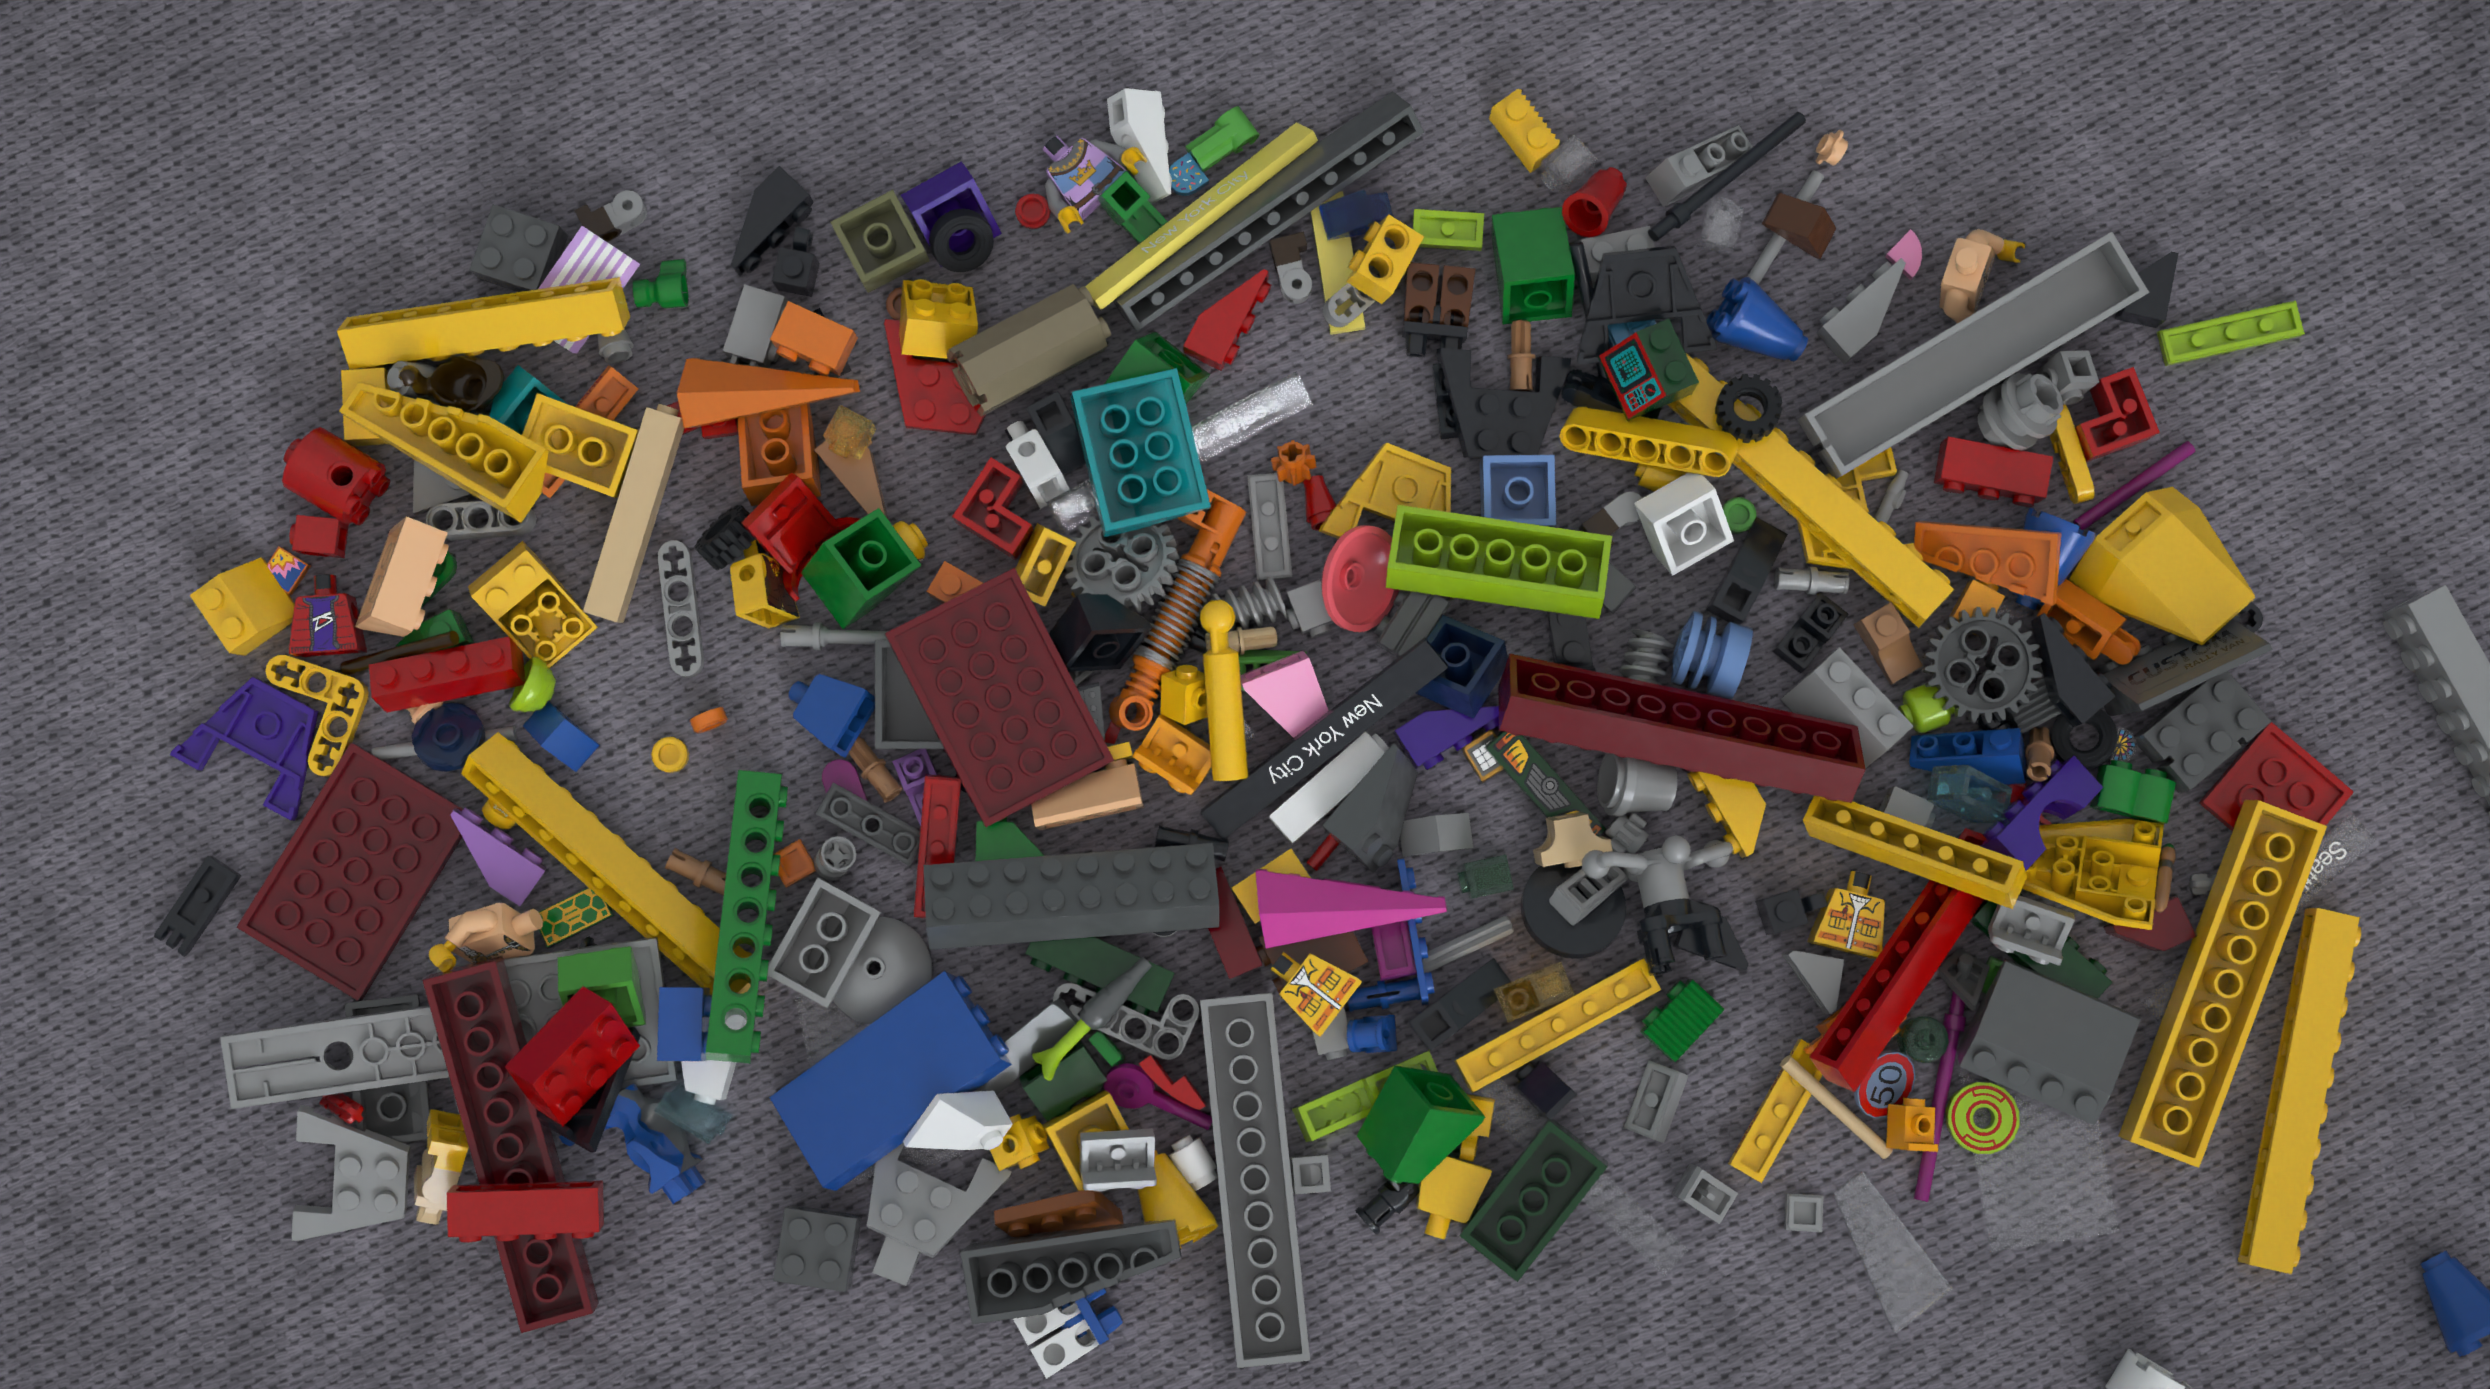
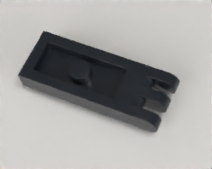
M207 856L155 932L154 937L162 941L170 930L173 931L166 945L174 949L182 938L185 939L179 947L178 953L184 957L187 956L242 875L215 857Z

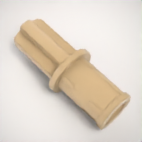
M1237 627L1236 630L1228 632L1229 647L1238 651L1240 655H1244V651L1277 646V632L1274 627L1247 630ZM1206 633L1205 642L1206 649L1208 650L1211 649L1210 634Z

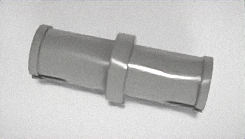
M1777 567L1774 574L1775 590L1805 591L1807 595H1815L1816 592L1847 594L1850 581L1848 578L1849 573L1845 571H1818L1817 567H1808L1807 570Z

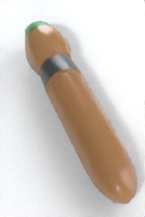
M2171 843L2165 844L2160 853L2154 898L2155 910L2159 913L2166 909L2169 901L2173 864L2176 860L2175 848Z

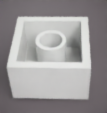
M1688 472L1634 503L1653 554L1672 576L1734 541L1716 489L1701 474Z

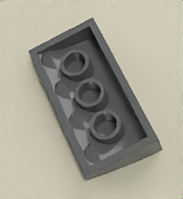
M417 994L345 1003L346 1017L420 1007V997ZM348 1045L349 1058L351 1064L353 1060V1051L351 1047ZM427 1081L353 1091V1100L364 1107V1111L361 1114L364 1118L360 1123L355 1121L356 1129L364 1132L368 1129L399 1142L426 1140L428 1138L427 1120L430 1113Z

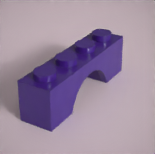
M2074 755L2062 763L2058 759L2051 763V775H2047L2048 779L2041 782L2034 781L2022 792L2025 799L2022 802L2017 800L2003 812L2006 819L2003 822L1997 821L1983 833L1986 840L1980 846L2023 861L2025 871H2027L2046 850L2039 831L2041 813H2050L2065 820L2085 808L2103 788Z

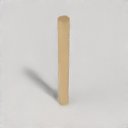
M1790 1055L1781 1061L1780 1066L1882 1159H1886L1892 1153L1893 1148H1886V1142Z

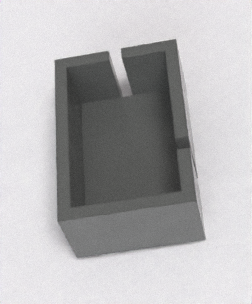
M875 640V749H944L888 640Z
M2226 671L2190 688L2134 735L2132 740L2152 763L2165 760L2167 757L2172 760L2171 762L2161 764L2157 769L2167 773L2166 779L2176 782L2175 790L2180 793L2193 789L2242 747L2240 744L2251 740L2272 721L2229 671Z

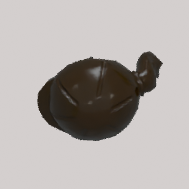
M452 356V361L439 365L432 376L425 378L412 365L404 366L399 374V379L403 381L404 386H411L416 394L432 396L436 403L441 406L456 407L471 414L480 412L488 407L501 390L504 382V373L499 364L491 360L465 356Z

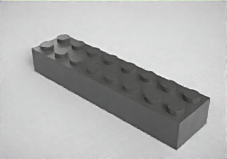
M1213 843L923 865L926 931L929 950L1219 927V896Z

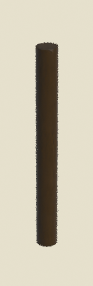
M449 631L344 661L341 663L340 669L344 675L368 670L369 664L424 654L457 645L459 643V636L457 632Z

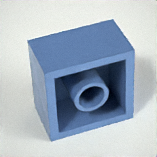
M1555 455L1483 456L1480 461L1481 517L1555 527Z

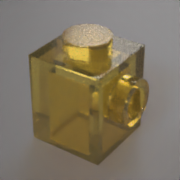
M839 405L823 437L830 444L828 449L845 459L851 455L860 460L876 431V427L871 420Z

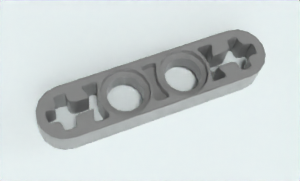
M671 540L665 542L658 551L669 661L672 670L676 674L684 678H692L697 676L704 667L693 560L690 549L684 543ZM673 548H676L679 553L684 554V558L678 560V569L680 572L687 571V576L674 575L667 578L668 572L674 573L673 563L666 560V556L672 554ZM683 582L689 589L687 598L680 602L673 601L670 597L671 587L675 583ZM681 617H688L693 624L691 633L684 637L678 636L674 631L676 620ZM695 640V646H687L689 656L696 658V663H692L690 670L686 671L685 667L678 665V660L684 659L683 647L675 648V642L688 643Z

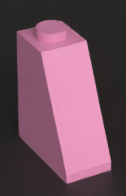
M1304 651L1240 675L1242 688L1293 738L1329 711L1310 658Z

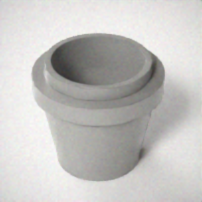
M1611 753L1605 754L1599 769L1597 794L1599 803L1604 808L1606 814L1622 817L1626 813L1667 811L1670 809L1677 790L1676 767L1664 764L1656 765L1649 761L1631 757H1618Z

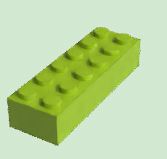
M1398 505L1385 588L1600 619L1605 597L1612 536Z

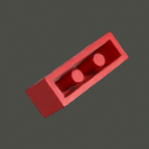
M1948 436L1940 444L1934 483L1943 485V490L1950 493L1961 494L1966 489L1977 491V496L1982 499L1999 500V496L2013 498L2012 503L2015 505L2033 507L2034 503H2039L2047 497L2053 456Z

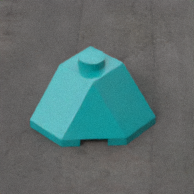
M517 365L503 382L501 390L494 397L490 417L522 435L537 393L563 403L566 402Z

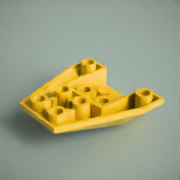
M2174 487L2144 493L2095 537L2093 543L2085 552L2069 578L2070 582L2114 611L2199 645H2204L2255 599L2253 591L2201 509Z
M2116 819L2039 825L2041 839L2046 850L2026 871L2027 878L2022 889L2114 925L2152 930L2155 908L2154 898L2164 824L2133 819Z

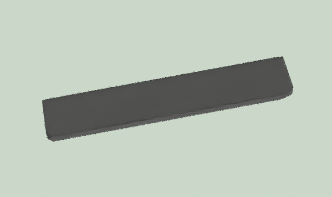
M1061 998L1048 1005L1004 1041L1009 1049V1052L1005 1055L1012 1065L974 1092L994 1091L998 1095L1037 1063L1032 1057L1033 1053L1052 1048L1078 1022Z

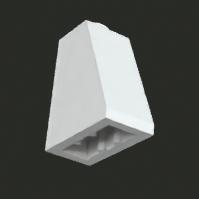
M732 1015L725 1023L729 1028L738 1030L745 1026L746 1020L741 1015ZM714 1060L681 1061L685 1091L695 1093L694 1100L715 1105L716 1099H726L737 1062Z

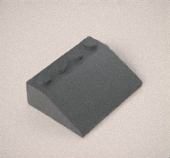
M2005 958L1957 1047L1959 1067L2095 1125L2113 1092L2141 1019L2137 1015Z

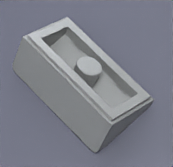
M1648 1061L1624 1128L1664 1143L1688 1075Z

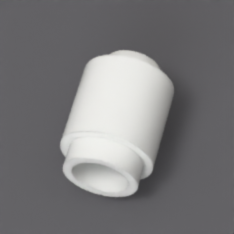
M1187 1135L1171 1145L1174 1150L1169 1155L1171 1161L1195 1191L1218 1178L1214 1170L1217 1166L1200 1137L1193 1140L1191 1135Z

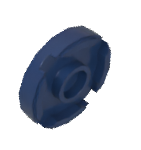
M446 703L442 704L443 707L436 710L432 708L415 724L412 733V744L421 762L429 768L444 772L461 769L464 767L468 755L485 742L484 725L476 712L464 704Z

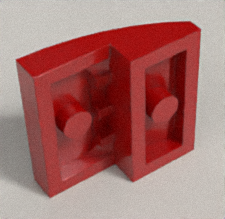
M1152 1054L1139 1063L1146 1074L1159 1087L1178 1101L1198 1110L1206 1106V1102L1186 1074L1173 1082Z

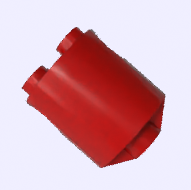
M322 427L313 429L303 439H295L284 455L283 460L286 466L282 477L283 486L345 524L353 522L358 526L362 525L369 516V506L375 496L381 497L390 485V479L385 476L386 469L384 464Z

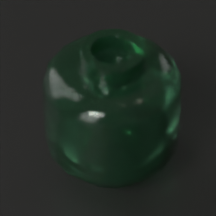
M1914 1016L1900 1026L1901 1031L1897 1034V1045L1901 1053L1907 1055L1911 1061L1932 1063L1940 1059L1946 1052L1949 1044L1948 1033L1944 1025L1937 1019L1929 1016Z

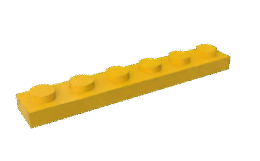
M1640 959L1454 1060L1471 1093L1660 991L1661 988L1654 975L1649 976L1648 964L1645 959Z

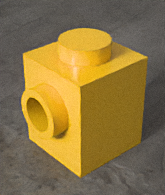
M1181 665L1174 671L1162 674L1160 714L1183 725L1207 718L1204 673L1198 671V668L1195 666Z

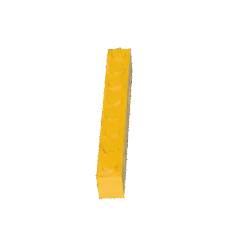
M618 277L346 317L338 328L337 333L349 370L359 368L371 369L381 368L386 364H393L398 361L415 363L417 360L428 358L431 361H442L451 357V355L462 353L470 357L482 354L485 350L497 348L499 351L505 352L514 350L519 345L531 343L533 346L540 347L548 345L554 340L566 338L567 341L575 342L586 338L588 335L600 333L604 337L614 336L624 330L630 319V313L621 280Z

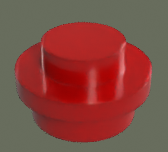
M1033 193L1023 196L1017 202L1015 208L1017 220L1022 226L1029 229H1037L1044 226L1050 218L1051 211L1049 210L1048 202L1039 194Z

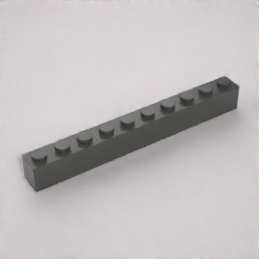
M1392 91L1309 148L1115 299L1113 302L1120 314L1136 331H1139L1422 135L1424 131L1412 106Z

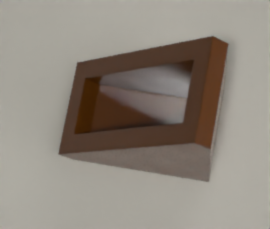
M1783 193L1777 194L1762 222V225L1817 259H1821L1836 230L1824 207Z

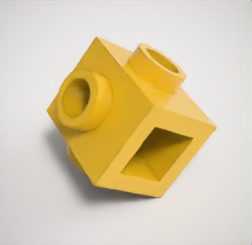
M1020 1114L1010 1117L1013 1125L1003 1137L1002 1143L990 1150L999 1171L1017 1164L1020 1169L1031 1166L1040 1161L1039 1153L1050 1148L1047 1142L1046 1131L1035 1115L1022 1119Z

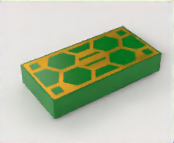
M588 887L540 911L539 914L541 915L543 926L539 931L546 946L550 948L615 915L611 907Z

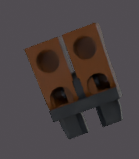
M1410 262L1405 281L1402 337L1406 338L1407 356L1425 357L1427 340L1441 341L1440 348H1462V343H1465L1467 339L1476 268L1444 265L1441 276L1440 301L1436 302L1440 265Z

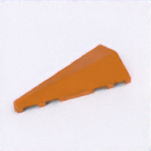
M689 358L685 362L677 390V397L684 428H692L860 392L858 380L842 379L788 370Z

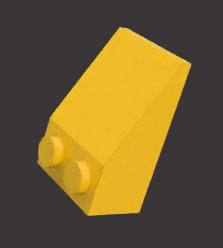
M537 393L522 435L549 451L546 473L618 498L639 430Z

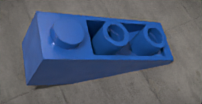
M2020 728L1911 736L1910 767L1988 786L2026 783L2027 759L2025 757V747Z

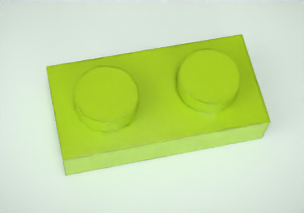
M1414 209L1412 229L1424 236L1419 247L1471 251L1482 250L1484 213Z

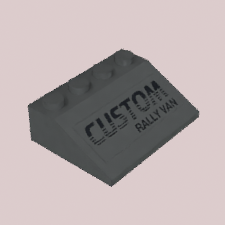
M2231 619L2204 645H2199L2169 633L2161 637L2164 644L2153 649L2150 644L2142 646L2140 652L2128 664L2122 665L2112 660L2098 667L2099 672L2111 683L2112 688L2110 691L2116 696L2104 708L2109 716L2143 711L2273 649L2269 642L2234 619Z

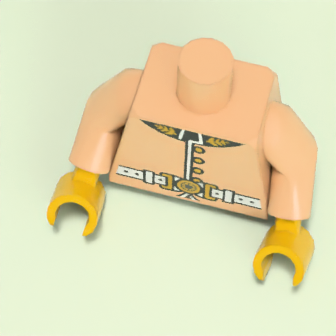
M1980 229L1971 231L1965 239L1957 238L1941 283L1940 308L1956 323L1976 313L1995 259V254H1997L2000 260L2020 263L2021 260L2015 258V251L2017 248L2025 249V244L2017 241L2003 240L1999 236Z
M495 903L474 911H467L449 919V932L445 936L447 941L445 944L433 946L429 950V959L441 972L445 973L452 970L456 964V958L451 952L470 963L501 955L503 959L531 955L535 949L534 931L541 929L543 926L541 915L535 909H530L521 914L505 903Z

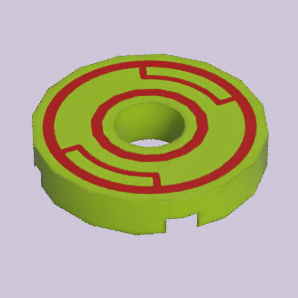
M1972 1082L1957 1090L1951 1096L1946 1107V1126L1952 1138L1961 1148L1976 1154H1993L2005 1149L2014 1140L2020 1126L2019 1109L2014 1098L2004 1088L1991 1082ZM1981 1107L1988 1109L1991 1114V1122L1985 1128L1977 1127L1973 1120L1975 1111Z

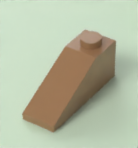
M846 423L814 450L867 514L880 508L888 519L874 455L868 448L872 441L860 427L853 431L848 423Z

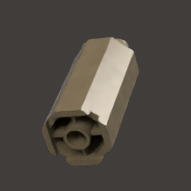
M1072 284L948 350L946 355L949 362L956 359L958 367L952 369L954 376L972 406L981 405L977 411L981 417L1105 351L1108 347L1106 338L1111 336V331L1106 321L1102 317L1097 318L1091 307L1094 305V302L1085 286L1077 289Z

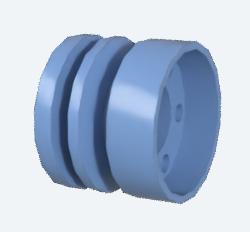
M1693 611L1686 625L1681 629L1674 648L1671 683L1681 685L1687 672L1690 671L1688 688L1695 689L1702 676H1707V694L1732 699L1747 663L1753 629L1729 622L1721 636L1716 635V617L1710 616L1704 629L1701 630L1703 614Z

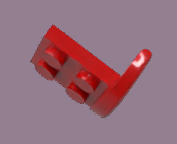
M791 472L741 523L783 569L784 587L794 601H798L800 599L798 587L802 577L801 572L823 542L860 519L853 517L835 519L804 482Z

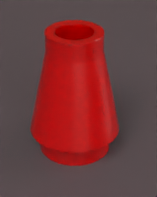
M1322 475L1312 476L1310 480L1305 479L1303 481L1306 522L1311 524L1312 530L1319 531L1320 526L1337 505Z

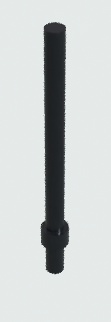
M1796 112L1686 201L1672 206L1666 211V217L1648 230L1650 238L1657 242L1673 228L1678 229L1690 220L1693 212L1805 124L1806 119L1804 115Z

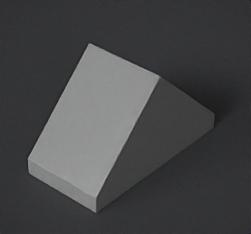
M1469 813L1434 815L1405 820L1400 834L1402 857L1473 848Z
M1794 950L1783 953V958L1823 1014H1832L1836 1011L1844 959Z
M1690 1163L1672 1195L1720 1224L1738 1193L1700 1167Z

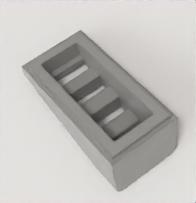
M1610 866L1605 876L1611 882L1607 883L1603 878H1590L1581 869L1556 888L1549 902L1574 926L1625 883L1629 877L1619 867ZM1587 877L1600 889L1599 891L1586 879ZM1576 887H1578L1589 899L1587 900V899L1576 889Z

